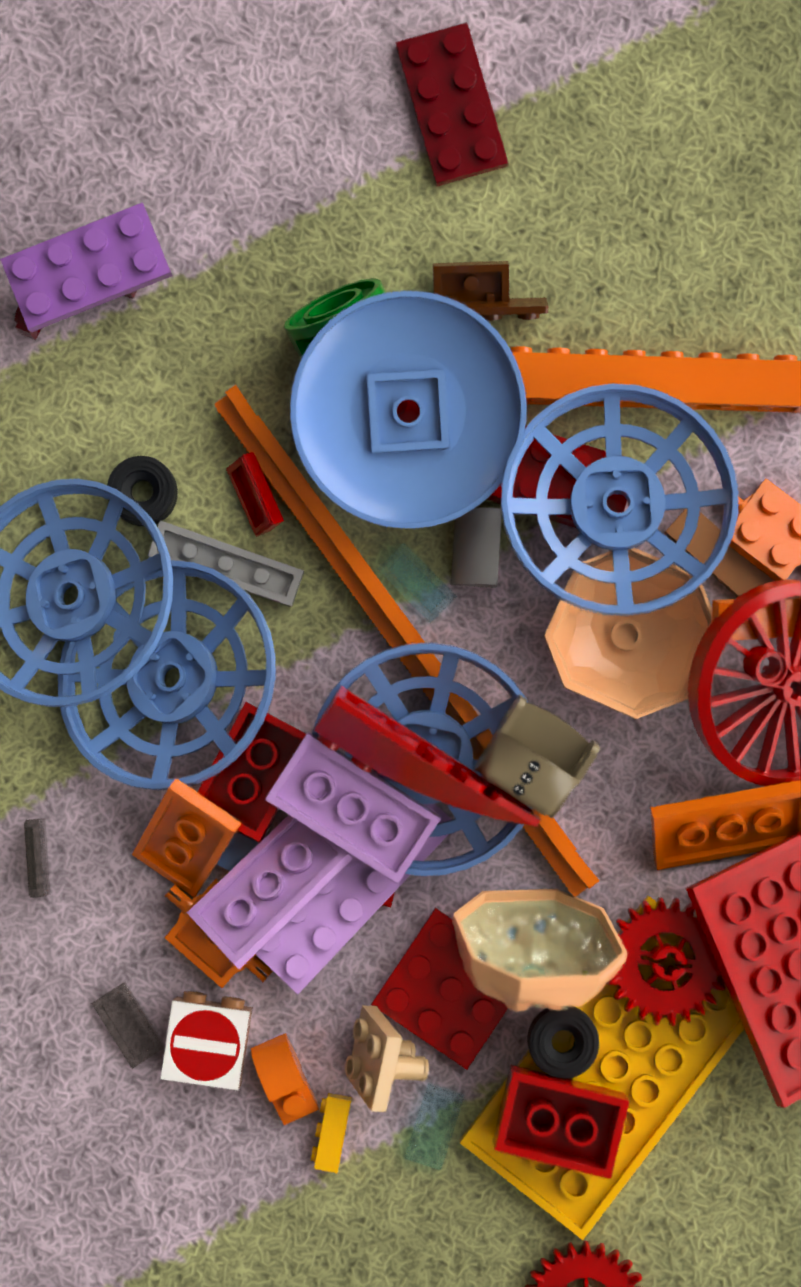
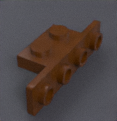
M508 261L433 263V293L464 304L487 321L500 320L502 315L517 314L519 319L532 320L539 318L540 314L548 313L549 305L545 297L509 298Z

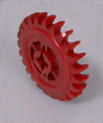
M658 897L655 909H652L645 900L642 901L641 914L629 908L628 914L631 920L629 923L621 919L616 920L617 925L622 930L621 933L617 934L627 951V957L617 974L606 983L609 986L619 985V988L613 994V998L619 1000L627 996L624 1010L629 1012L634 1007L639 1006L637 1018L640 1021H643L647 1014L651 1012L652 1022L655 1026H658L662 1016L666 1015L669 1025L674 1027L676 1016L679 1013L687 1023H690V1009L692 1008L704 1016L705 1011L701 1002L705 1000L716 1005L717 1001L712 995L711 990L725 991L726 988L717 980V976H722L699 919L697 916H693L694 907L692 903H689L681 911L678 898H674L669 908H666L664 899ZM659 933H674L682 938L674 946L669 943H662ZM654 936L657 945L650 951L642 950V945L650 937ZM685 942L690 945L694 959L686 958L681 951ZM668 952H670V956L682 965L668 966L667 972H665L664 968L657 962L641 958V956H648L659 960V958H666ZM638 964L648 965L653 972L646 981L641 976ZM685 972L691 973L690 977L682 985H677L676 980ZM657 978H660L664 981H671L673 989H658L650 985Z
M588 1241L582 1243L580 1251H576L574 1245L569 1242L566 1255H563L557 1248H554L553 1255L555 1261L551 1262L546 1258H541L540 1263L544 1271L532 1270L530 1272L531 1278L537 1284L524 1286L569 1287L567 1286L568 1283L583 1278V1287H589L588 1278L600 1281L606 1287H641L635 1285L642 1280V1275L639 1272L627 1274L633 1265L632 1261L626 1259L618 1264L620 1253L617 1249L611 1251L606 1256L603 1243L598 1244L595 1251L592 1252Z

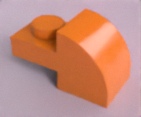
M286 1033L251 1048L252 1059L269 1102L273 1103L283 1125L319 1110L316 1098Z

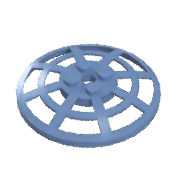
M606 384L570 393L547 406L531 420L525 428L520 450L513 447L508 457L502 480L501 509L504 528L514 553L524 569L541 587L559 600L581 610L601 615L631 616L651 613L671 606L690 595L709 578L723 559L733 538L738 517L739 492L735 470L725 446L714 429L696 411L680 400L659 390L630 384ZM620 400L654 406L673 415L681 422L666 439L642 427L620 424ZM604 401V425L583 430L567 439L563 444L546 428L554 419L574 408L593 402ZM693 432L700 438L713 457L721 477L722 489L698 491V485L692 469L684 456L678 451L679 447ZM621 437L642 441L657 450L645 463L622 456ZM605 438L606 457L593 462L588 467H585L571 453L585 443ZM535 439L551 455L540 475L536 499L513 498V486L518 466L527 448ZM668 460L679 473L686 493H664L656 473ZM559 465L576 479L571 499H548L550 482ZM613 494L624 496L628 501V509L621 513L611 511L607 506V498ZM724 505V517L719 538L711 555L702 564L685 551L696 531L700 507ZM687 509L684 528L679 539L674 543L657 528L662 521L665 511ZM514 514L537 515L542 535L552 552L557 556L543 572L533 563L523 547L516 529ZM549 515L572 516L573 522L580 534L566 548L555 535ZM647 541L664 555L649 566L630 571L629 549L638 547ZM591 544L606 550H612L614 572L591 567L578 560V558ZM673 563L692 576L683 586L666 596L646 603H633L631 583L653 577L670 567ZM568 568H571L592 580L615 583L617 605L601 604L582 599L563 590L555 582Z
M59 479L38 484L18 493L0 506V532L16 516L37 503L40 506L46 523L29 534L15 548L12 554L0 548V565L4 567L0 577V628L9 646L25 661L12 680L0 671V690L22 701L47 707H71L92 702L112 693L129 681L147 662L157 647L167 625L173 599L171 558L163 535L153 519L138 503L119 490L96 481L83 479ZM68 494H87L108 499L109 503L102 522L85 517L60 519L53 497ZM123 507L130 511L146 527L156 544L158 554L141 562L132 544L122 533L116 530ZM88 530L97 532V535L87 553L82 550L70 549L65 531ZM46 538H51L55 553L45 558L37 567L23 561L25 556L35 546ZM111 540L122 550L130 564L129 568L112 574L106 564L102 562ZM162 569L163 598L158 620L151 632L138 624L145 603V577ZM16 573L29 581L26 589V605L10 609V591ZM134 583V602L128 619L114 611L116 590ZM76 586L78 589L76 601L71 605H66L64 602L66 590ZM31 620L44 633L33 652L20 639L14 624ZM105 624L121 632L108 648L94 656L91 636L100 631ZM130 638L144 645L138 657L122 674L106 685L97 688L96 667L103 665L113 658L127 644ZM58 640L76 642L79 662L57 663L48 661L46 658ZM39 669L59 675L80 673L82 694L74 696H49L25 689V687Z
M171 560L173 572V599L170 609L171 631L163 632L157 647L147 662L129 681L123 684L127 685L129 696L135 706L120 718L113 704L112 693L99 698L101 709L110 726L92 740L85 731L79 716L78 706L60 707L69 736L80 753L96 769L110 778L136 788L157 791L167 790L175 780L168 779L172 757L194 753L208 746L213 741L225 757L199 773L177 779L187 786H191L220 773L234 762L253 741L265 720L272 701L276 679L275 650L271 632L263 613L251 596L235 581L212 568L194 562ZM161 569L145 577V582L163 577V570ZM186 576L198 577L216 583L231 592L237 600L223 616L220 612L206 604L186 599ZM134 583L117 589L116 599L125 591L135 587ZM162 600L151 603L143 608L139 625L159 615ZM116 601L114 611L129 619L130 615ZM247 611L255 620L263 640L266 654V670L247 671L245 650L238 633L234 629ZM187 612L202 615L216 624L203 641L186 634ZM116 630L114 632L113 642L120 635V631ZM226 637L234 652L236 671H218L212 654ZM132 638L130 639L135 643L138 649L134 653L130 661V664L138 657V655L144 648V645L135 641ZM65 642L60 663H75L76 642ZM114 657L99 668H96L98 688L106 685L124 671L122 669H111ZM177 668L180 673L179 681L173 687L168 688L165 684V675L170 669ZM80 673L58 674V696L75 695V682H81ZM264 686L263 696L255 718L243 738L236 744L226 729L240 709L246 687ZM216 687H235L228 708L221 719L218 720L208 707ZM146 716L162 723L159 745L142 740L130 730ZM196 717L207 732L191 742L175 745L178 724ZM120 738L124 743L137 751L157 756L152 778L141 777L121 769L109 761L101 752Z
M432 642L412 643L386 649L365 659L350 670L331 690L319 711L315 725L339 688L343 686L349 689L357 679L365 674L377 691L367 701L369 704L378 708L384 703L397 722L475 771L474 767L478 760L473 759L470 739L490 728L492 735H494L500 721L514 699L519 694L523 697L525 695L515 682L498 666L474 652L453 645ZM407 655H443L438 677H411L390 684L378 666L389 660ZM458 660L469 662L487 672L506 689L512 698L491 708L475 691L453 681ZM415 688H435L430 710H418L409 713L397 694ZM450 692L467 700L481 715L461 726L454 718L445 714ZM312 731L313 735L319 736L317 732ZM345 751V755L352 758V755ZM382 774L379 775V777L422 804L440 802L415 792ZM448 805L455 819L437 824L429 837H440L462 829L474 850L445 860H414L405 874L435 876L469 869L488 860L504 848L522 829L524 824L508 822L496 836L487 841L475 822L483 815Z

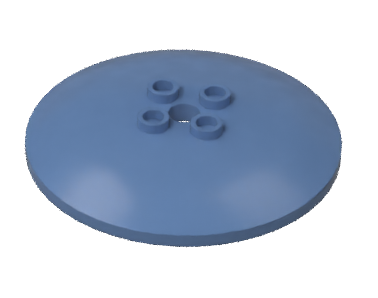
M396 291L372 296L353 304L331 319L318 332L304 353L296 371L290 401L291 426L296 448L302 463L318 487L337 505L356 517L371 523L394 528H423L446 523L461 517L485 501L502 483L508 457L513 447L519 448V450L521 448L527 415L525 387L520 369L509 346L498 331L486 319L464 304L445 296L421 291ZM411 400L419 406L420 414L414 422L406 423L399 419L397 407L401 402Z

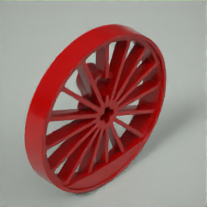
M789 579L765 583L748 590L734 599L733 603L719 617H715L703 634L695 651L689 673V711L701 742L732 773L748 782L761 786L801 780V758L799 756L795 713L796 710L801 720V605L790 645L785 598L801 596V580ZM773 603L777 651L774 650L755 614ZM746 620L760 644L749 651L731 638ZM727 644L745 656L743 659L744 671L717 666ZM765 658H768L769 665H764L762 668L764 672L760 673V664ZM714 674L761 683L711 696ZM756 696L715 726L712 707ZM759 711L731 753H729L720 738ZM784 719L788 767L770 770ZM769 721L757 767L751 768L742 765L741 760Z

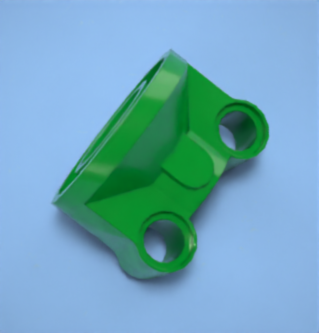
M379 279L359 280L332 290L297 310L285 321L284 329L296 352L302 358L312 340L331 319L359 301L386 293Z

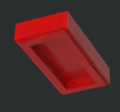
M254 452L242 455L226 468L256 537L270 532L284 521Z

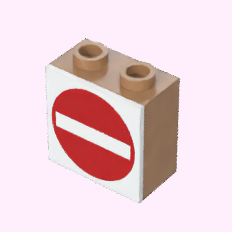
M184 991L183 997L177 996L172 1001L161 1079L239 1090L242 1083L253 1007L244 1006L245 1000L241 998L222 997L220 1003L206 1001L207 994Z

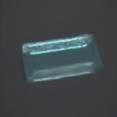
M405 543L377 569L430 624L457 598Z
M429 1082L427 1083L404 1155L405 1159L438 1170L442 1169L465 1094Z

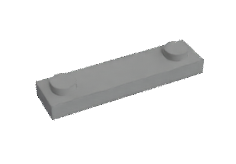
M160 520L158 529L163 535L171 560L194 562L212 568L235 581L246 592L289 607L293 606L304 570ZM154 540L147 555L149 558L158 554Z

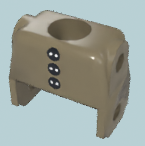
M519 694L500 721L492 739L478 759L474 770L482 774L483 778L533 810L553 818L572 790L581 782L597 757L600 746L594 740L588 742L564 720L541 707L526 702V698Z

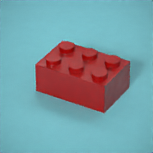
M245 702L229 732V735L236 744L245 735L258 710V707L248 702ZM267 713L262 726L250 745L224 770L203 781L197 793L241 822L237 829L238 831L258 842L262 841L279 810L278 807L265 800V798L307 733ZM219 750L212 765L225 757L221 750Z
M510 1065L492 1140L494 1150L612 1179L630 1100L623 1092L571 1079L555 1078L543 1072Z

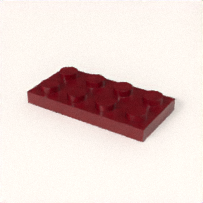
M468 23L396 42L397 53L436 187L508 167V159Z

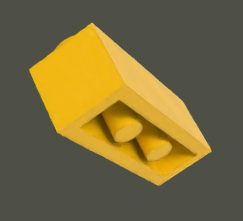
M328 1093L327 1099L322 1098L319 1113H324L322 1123H317L315 1137H319L318 1147L313 1146L310 1160L315 1162L314 1169L338 1173L352 1097Z

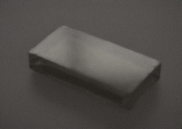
M45 818L29 819L24 822L28 892L30 898L45 897L50 895Z
M123 982L91 1003L132 1069L165 1048V1044L126 982Z

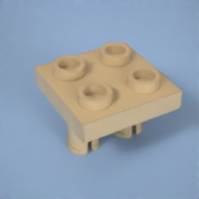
M362 1005L360 1018L356 1019L353 1026L354 1046L352 1055H349L346 1059L345 1074L371 1111L386 1112L394 1079L425 1081L429 1073V1063L425 1056H415V1044L411 1040H402L400 1034L377 1006Z

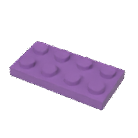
M143 202L0 259L30 332L172 277Z

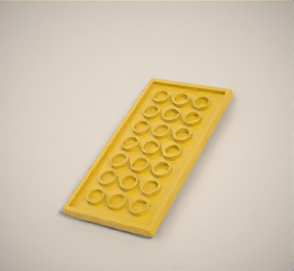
M647 895L644 900L649 903L652 909H655L656 901ZM642 903L636 909L638 914L642 913ZM659 933L662 943H669L674 946L682 938L674 933ZM650 937L642 945L641 949L650 951L657 945L655 937ZM685 942L681 951L686 958L694 959L690 945ZM668 952L666 958H659V960L648 956H641L644 959L654 960L664 968L665 972H667L668 966L682 965L670 956V952ZM638 964L641 976L646 981L653 972L648 965ZM685 972L676 980L677 985H682L690 977L691 973ZM717 976V980L725 986L726 990H711L717 1004L714 1005L703 1000L701 1003L705 1011L704 1016L692 1008L690 1009L691 1022L687 1023L679 1013L676 1016L674 1027L669 1025L666 1015H663L659 1025L655 1026L652 1022L651 1012L647 1014L643 1021H640L637 1018L639 1006L626 1012L624 1005L628 997L626 996L619 1000L613 998V994L619 988V985L609 986L605 984L603 989L581 1007H576L586 1013L594 1023L599 1035V1051L594 1063L587 1071L579 1076L567 1079L623 1092L630 1100L612 1179L495 1151L492 1140L507 1078L460 1138V1144L581 1240H584L744 1030L723 977ZM657 978L650 985L658 989H673L671 981H664L660 978ZM566 1030L556 1032L552 1038V1046L559 1052H567L574 1045L573 1034ZM529 1050L516 1065L543 1072L534 1063Z

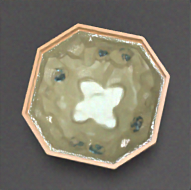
M559 889L482 891L453 914V925L459 953L463 959L465 971L475 988L487 996L504 1002L513 1011H525L530 1006H535L538 1009L549 1008L554 1010H565L571 1006L581 1007L603 989L604 985L617 974L626 961L627 951L605 909Z

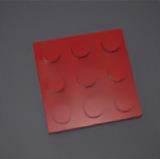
M436 907L371 1003L372 1006H377L382 1013L466 1070H468L508 1010L504 1002L487 996L475 988L465 971L463 959L459 953L453 919Z

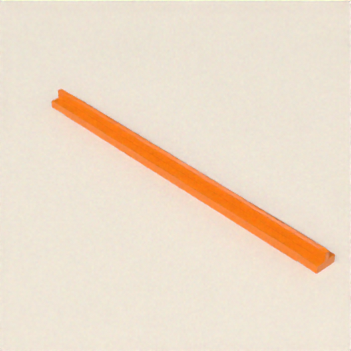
M237 385L225 392L226 396L214 404L218 413L221 414L224 422H227L229 428L235 433V437H238V441H241L240 443L246 448V452H254L261 470L266 475L271 486H274V490H277V494L282 498V501L285 502V505H288V509H291L293 516L296 517L299 524H302V528H305L307 535L310 536L316 547H319L321 554L324 555L330 566H333L335 573L338 574V577L347 586L349 592L352 593V596L355 597V600L364 609L363 611L366 612V616H369V619L378 628L380 635H383V639H386V642L392 648L405 644L425 643L260 416H256ZM415 654L400 657V662H403V666H406V669L409 670L411 677H438L441 663L434 654ZM420 688L423 689V693H426L425 696L432 703L435 688ZM450 692L445 714L454 718L461 726L479 716L467 700ZM489 729L470 739L473 759L475 760L480 758L493 737ZM539 813L541 821L537 827L523 825L522 828L527 832V836H530V840H533V844H536V847L545 856L544 859L547 860L550 867H553V871H556V875H559V879H562V883H565L564 886L567 887V890L574 897L587 888L590 889L600 881L575 851L577 850L554 817L551 818Z

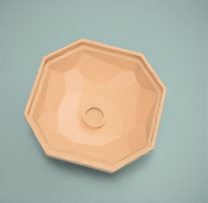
M637 548L628 550L630 571L649 566L659 560V558ZM612 550L583 561V563L591 567L614 572ZM672 564L653 577L639 582H632L633 603H646L666 596L683 586L692 576L682 568ZM574 570L572 571L564 589L565 591L585 600L617 605L615 583L592 580ZM702 584L690 595L671 606L651 613L631 616L601 615L581 610L559 600L544 638L564 688L629 717L638 719L688 699V680L691 663L703 634L712 622V607Z

